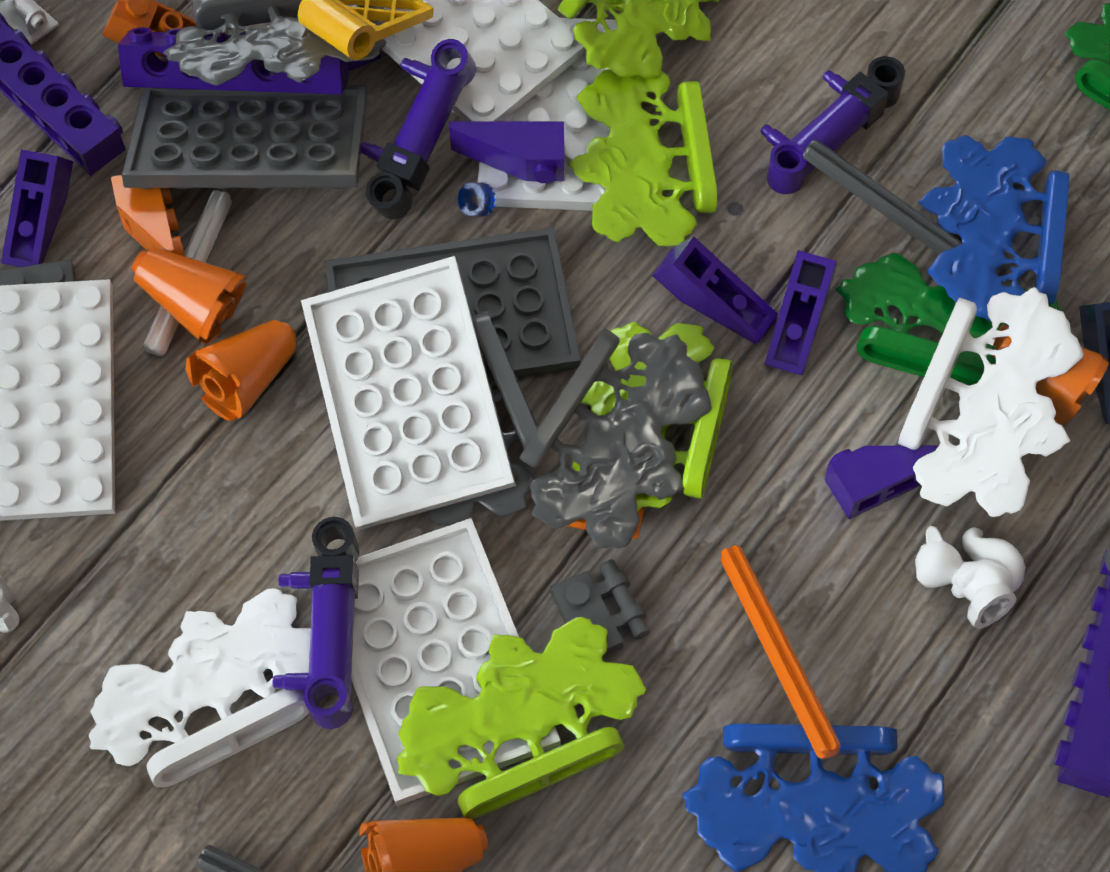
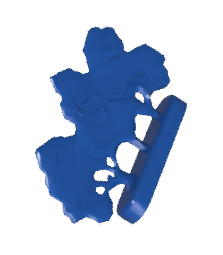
M963 135L955 141L949 140L942 147V167L949 171L956 184L952 187H934L918 202L926 211L938 216L937 222L946 232L959 234L962 238L961 245L954 249H948L938 255L928 268L929 275L938 285L946 289L948 296L955 303L959 298L974 302L977 305L976 315L984 317L988 321L991 320L988 317L987 304L991 297L1002 292L1016 296L1024 294L1025 290L1016 281L1028 270L1035 272L1034 287L1039 292L1047 295L1048 303L1054 304L1061 276L1069 173L1056 170L1051 171L1047 176L1044 192H1038L1030 184V180L1034 174L1045 167L1047 160L1038 150L1033 148L1034 143L1032 140L1005 137L993 150L986 151L983 144L968 135ZM1020 183L1024 185L1025 191L1015 189L1013 184ZM1036 199L1043 201L1040 226L1026 222L1025 215L1020 208L1023 202ZM1024 231L1039 234L1036 258H1021L1014 251L1012 238L1015 233ZM1003 252H1010L1013 254L1014 259H1006ZM1005 263H1016L1018 267H1011L1013 273L998 276L995 272L996 268ZM1013 280L1010 287L1002 286L1003 281Z
M731 724L723 727L724 747L734 752L757 753L759 760L753 766L740 772L730 761L720 756L708 757L699 766L697 785L682 793V797L685 800V809L697 816V834L703 838L708 846L717 849L719 858L734 872H739L761 862L780 838L789 839L794 843L793 857L806 870H814L815 872H856L859 860L864 855H868L876 863L880 864L886 872H926L928 864L938 855V848L934 845L929 832L919 826V821L944 805V776L941 773H932L928 764L923 762L917 755L904 758L892 770L880 771L870 762V755H887L897 750V729L890 727L831 725L841 744L838 754L858 755V763L851 777L843 778L822 767V759L817 757L802 725ZM776 754H810L811 775L802 782H788L784 780L774 770ZM763 772L765 774L763 787L753 796L746 795L744 790L751 777L753 779H760V773ZM868 775L877 779L878 788L876 790L870 789ZM742 776L741 783L737 787H733L731 783L732 778ZM771 778H775L780 785L779 790L770 787Z

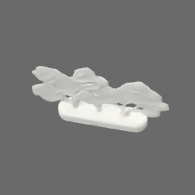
M1035 287L1021 296L1005 292L992 296L987 304V311L993 328L978 338H973L970 334V329L977 313V305L963 298H959L956 302L898 441L899 445L916 450L922 444L928 428L937 432L940 440L938 448L934 452L918 459L913 466L916 480L922 485L920 491L922 498L940 505L949 506L968 492L973 491L976 493L977 502L988 512L989 516L997 517L1006 512L1010 514L1015 513L1024 506L1030 484L1021 457L1028 453L1041 454L1047 457L1070 442L1063 426L1054 420L1056 410L1052 400L1049 397L1037 394L1036 384L1037 381L1047 377L1065 374L1083 358L1084 353L1078 339L1071 333L1070 323L1066 319L1064 312L1049 307L1047 295L1039 292ZM1000 323L1009 325L1007 330H996ZM1009 336L1012 340L1010 346L1004 349L993 350L986 348V344H994L995 340L993 338ZM963 351L979 353L983 360L984 373L977 384L969 386L950 378L958 357ZM986 355H995L996 364H991L987 360ZM945 388L959 393L960 416L957 420L939 421L933 418ZM949 434L959 438L960 444L957 446L952 445L948 441Z
M266 589L243 604L242 612L232 626L224 625L214 612L186 611L181 623L183 633L180 637L174 639L168 652L169 657L174 663L170 670L162 673L141 664L115 665L109 669L102 683V692L95 699L94 706L90 711L96 723V726L89 733L91 740L90 748L108 750L113 755L117 764L131 766L143 759L148 753L149 745L152 741L166 740L174 742V744L155 753L147 763V772L153 785L163 788L177 784L304 719L309 714L304 703L303 695L305 690L282 689L275 692L276 689L272 684L273 678L267 682L263 674L266 669L272 670L273 677L286 673H308L311 628H293L291 626L297 615V598L290 594H283L278 589ZM252 689L255 693L264 697V699L234 714L229 709L232 703L236 702L246 690ZM205 706L216 708L221 718L220 721L190 736L187 734L184 727L192 712ZM179 710L183 712L181 722H177L174 718ZM156 716L167 719L174 729L169 731L167 726L161 732L150 726L148 721ZM143 730L151 733L152 737L143 740L140 737V732Z

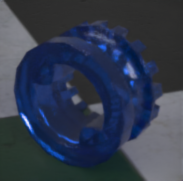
M484 182L466 183L458 194L460 210L470 217L489 215L488 213L493 211L492 208H495L494 202H496V198H494L496 194L492 192L493 188ZM473 192H475L476 196L480 197L481 200L478 208L476 206V203L471 202L474 200V198H471L472 196H474Z

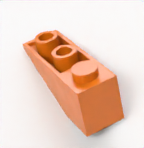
M117 0L102 36L119 43L126 33L134 28L146 27L150 28L152 32H166L171 29L198 26L194 19L155 0ZM155 52L156 56L166 57L161 52Z
M122 175L111 177L115 201L124 230L147 251L152 247L185 256L180 235L173 237L172 233L179 230L174 208L167 209L166 204L173 203L170 188H124Z

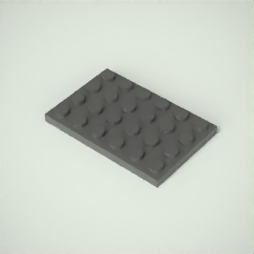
M346 85L343 94L144 88L122 172L124 188L304 189L307 187H332L343 189L346 187H357L367 106V85Z
M554 227L324 261L328 292L455 256L472 317L483 311H488L516 377L577 369L581 364ZM484 364L489 382L495 381L489 366Z

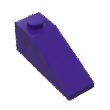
M449 121L451 150L524 181H537L539 183L564 181V121Z
M21 149L1 259L2 264L17 267L43 264L67 200L74 161L59 156Z
M694 236L673 247L652 275L679 301L754 344L760 341L778 315L772 307Z
M798 250L764 365L803 376L836 271V260Z
M920 445L916 450L904 446H863L854 451L846 449L831 458L824 480L848 519H852L921 486L916 480L913 466L918 459L934 452L939 445Z

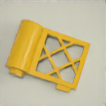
M302 0L298 10V21L302 26L349 58L360 60L371 52L375 42L433 18L434 8L422 0ZM349 4H352V5H363L364 8H362V7H350V6H347V5H349ZM370 6L386 7V8H391V10L373 9V8H369V7H370ZM396 8H397V9H408V10H413V11H412V12L396 11ZM369 20L383 21L386 23L377 26Z

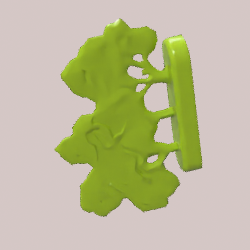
M563 0L557 10L568 19H574L587 3H594L597 8L596 21L577 23L573 29L575 40L587 50V64L593 65L597 69L609 68L619 77L639 75L644 78H652L661 75L663 61L656 35L664 32L672 40H686L688 36H692L696 40L711 41L710 19L699 9V2H719L720 0H624L616 4L608 3L606 0ZM613 7L621 8L623 13L617 14ZM605 10H609L615 17L617 22L616 30L612 31L608 27L604 18H607L609 15ZM599 23L603 25L605 32L601 33L596 27Z
M603 70L595 77L593 84L585 86L576 96L577 101L588 116L610 128V134L607 137L593 138L586 146L587 152L577 155L567 164L583 182L601 184L606 189L599 200L592 205V227L600 235H606L610 240L620 242L622 239L633 235L636 229L641 227L658 246H676L684 242L685 236L691 234L698 225L695 217L683 208L679 201L681 195L687 190H691L693 206L697 213H715L717 208V185L701 88L698 81H688L679 84L677 91L678 109L676 111L668 108L661 100L662 94L668 91L670 85L669 76L661 71L659 77L644 78L639 75L619 77L612 70ZM647 93H655L657 99H651L647 96ZM646 101L658 106L656 107V112H662V115H653L642 109L641 103ZM651 119L659 120L657 125H649ZM666 121L680 123L684 147L667 148L660 143L658 130ZM674 156L686 157L688 182H683L669 176L668 171ZM674 190L673 195L670 197H664L662 192Z
M631 322L622 328L616 327L611 330L620 339L618 347L610 358L615 370L623 369L631 364L628 346L629 341L635 334L647 332L651 335L648 329L641 327L637 322ZM675 323L658 337V339L663 340L677 334L680 340L687 345V356L697 363L710 356L715 348L709 338L702 335L704 329L699 325ZM720 358L712 360L707 380L703 381V386L709 394L712 409L706 415L689 423L695 425L690 449L675 451L676 461L673 466L678 463H682L685 466L683 474L684 490H682L685 496L701 499L704 497L730 390L733 371L732 360ZM638 361L634 368L637 370L645 369L646 365ZM629 375L630 379L628 382L621 379V383L629 387H639L646 383V377L640 375ZM601 381L594 382L582 403L590 405L592 407L591 411L598 416L607 415L616 403L613 386ZM620 389L619 392L622 399L628 400V392ZM663 425L661 430V436L664 439L669 425ZM574 461L572 467L575 471H580V465ZM645 493L637 494L635 496L637 512L642 507L661 508L671 502L672 496L659 500L655 496H649Z
M576 617L558 629L553 630L551 640L542 654L533 652L521 637L493 634L488 650L491 657L489 661L482 663L476 677L482 688L478 696L472 699L460 695L458 691L446 686H421L416 689L409 704L410 713L403 719L401 729L398 732L404 746L403 751L396 759L399 764L398 772L402 775L417 776L422 782L425 791L437 796L449 793L458 783V778L462 771H476L486 775L485 780L465 789L459 795L457 801L464 818L471 817L474 819L484 816L605 762L620 753L625 745L616 728L604 727L588 734L587 726L592 717L599 715L619 720L631 718L634 709L637 707V697L643 695L646 688L634 666L608 663L602 660L603 655L607 651L608 631L601 625L592 624L590 619ZM578 703L583 705L584 714L579 719L574 708ZM563 724L567 729L576 734L577 739L546 753L540 744L543 737L547 736L555 725ZM520 738L526 741L532 752L533 759L508 770L501 771L494 761L499 747L511 739ZM489 740L493 742L491 753H487L484 749V745ZM468 745L477 749L484 758L483 762H479L478 757L471 759L472 762H470L458 753V748ZM451 759L459 761L462 767L453 769L450 767L449 761Z

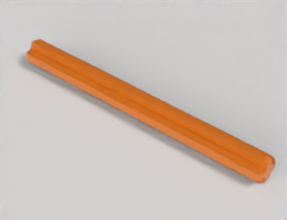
M738 545L724 548L721 551L720 561L817 757L825 760L836 756L839 753L841 744L742 548Z

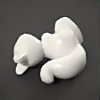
M930 525L926 530V544L920 547L915 559L918 581L926 588H937L953 584L951 589L953 595L957 598L966 597L971 602L968 607L967 618L973 627L982 629L998 621L1014 606L1017 598L1013 592L1024 581L1026 567L1019 551L1006 540L982 538L983 531L980 528L972 527L966 530L962 537L963 549L973 560L965 562L952 545L943 541L938 529Z

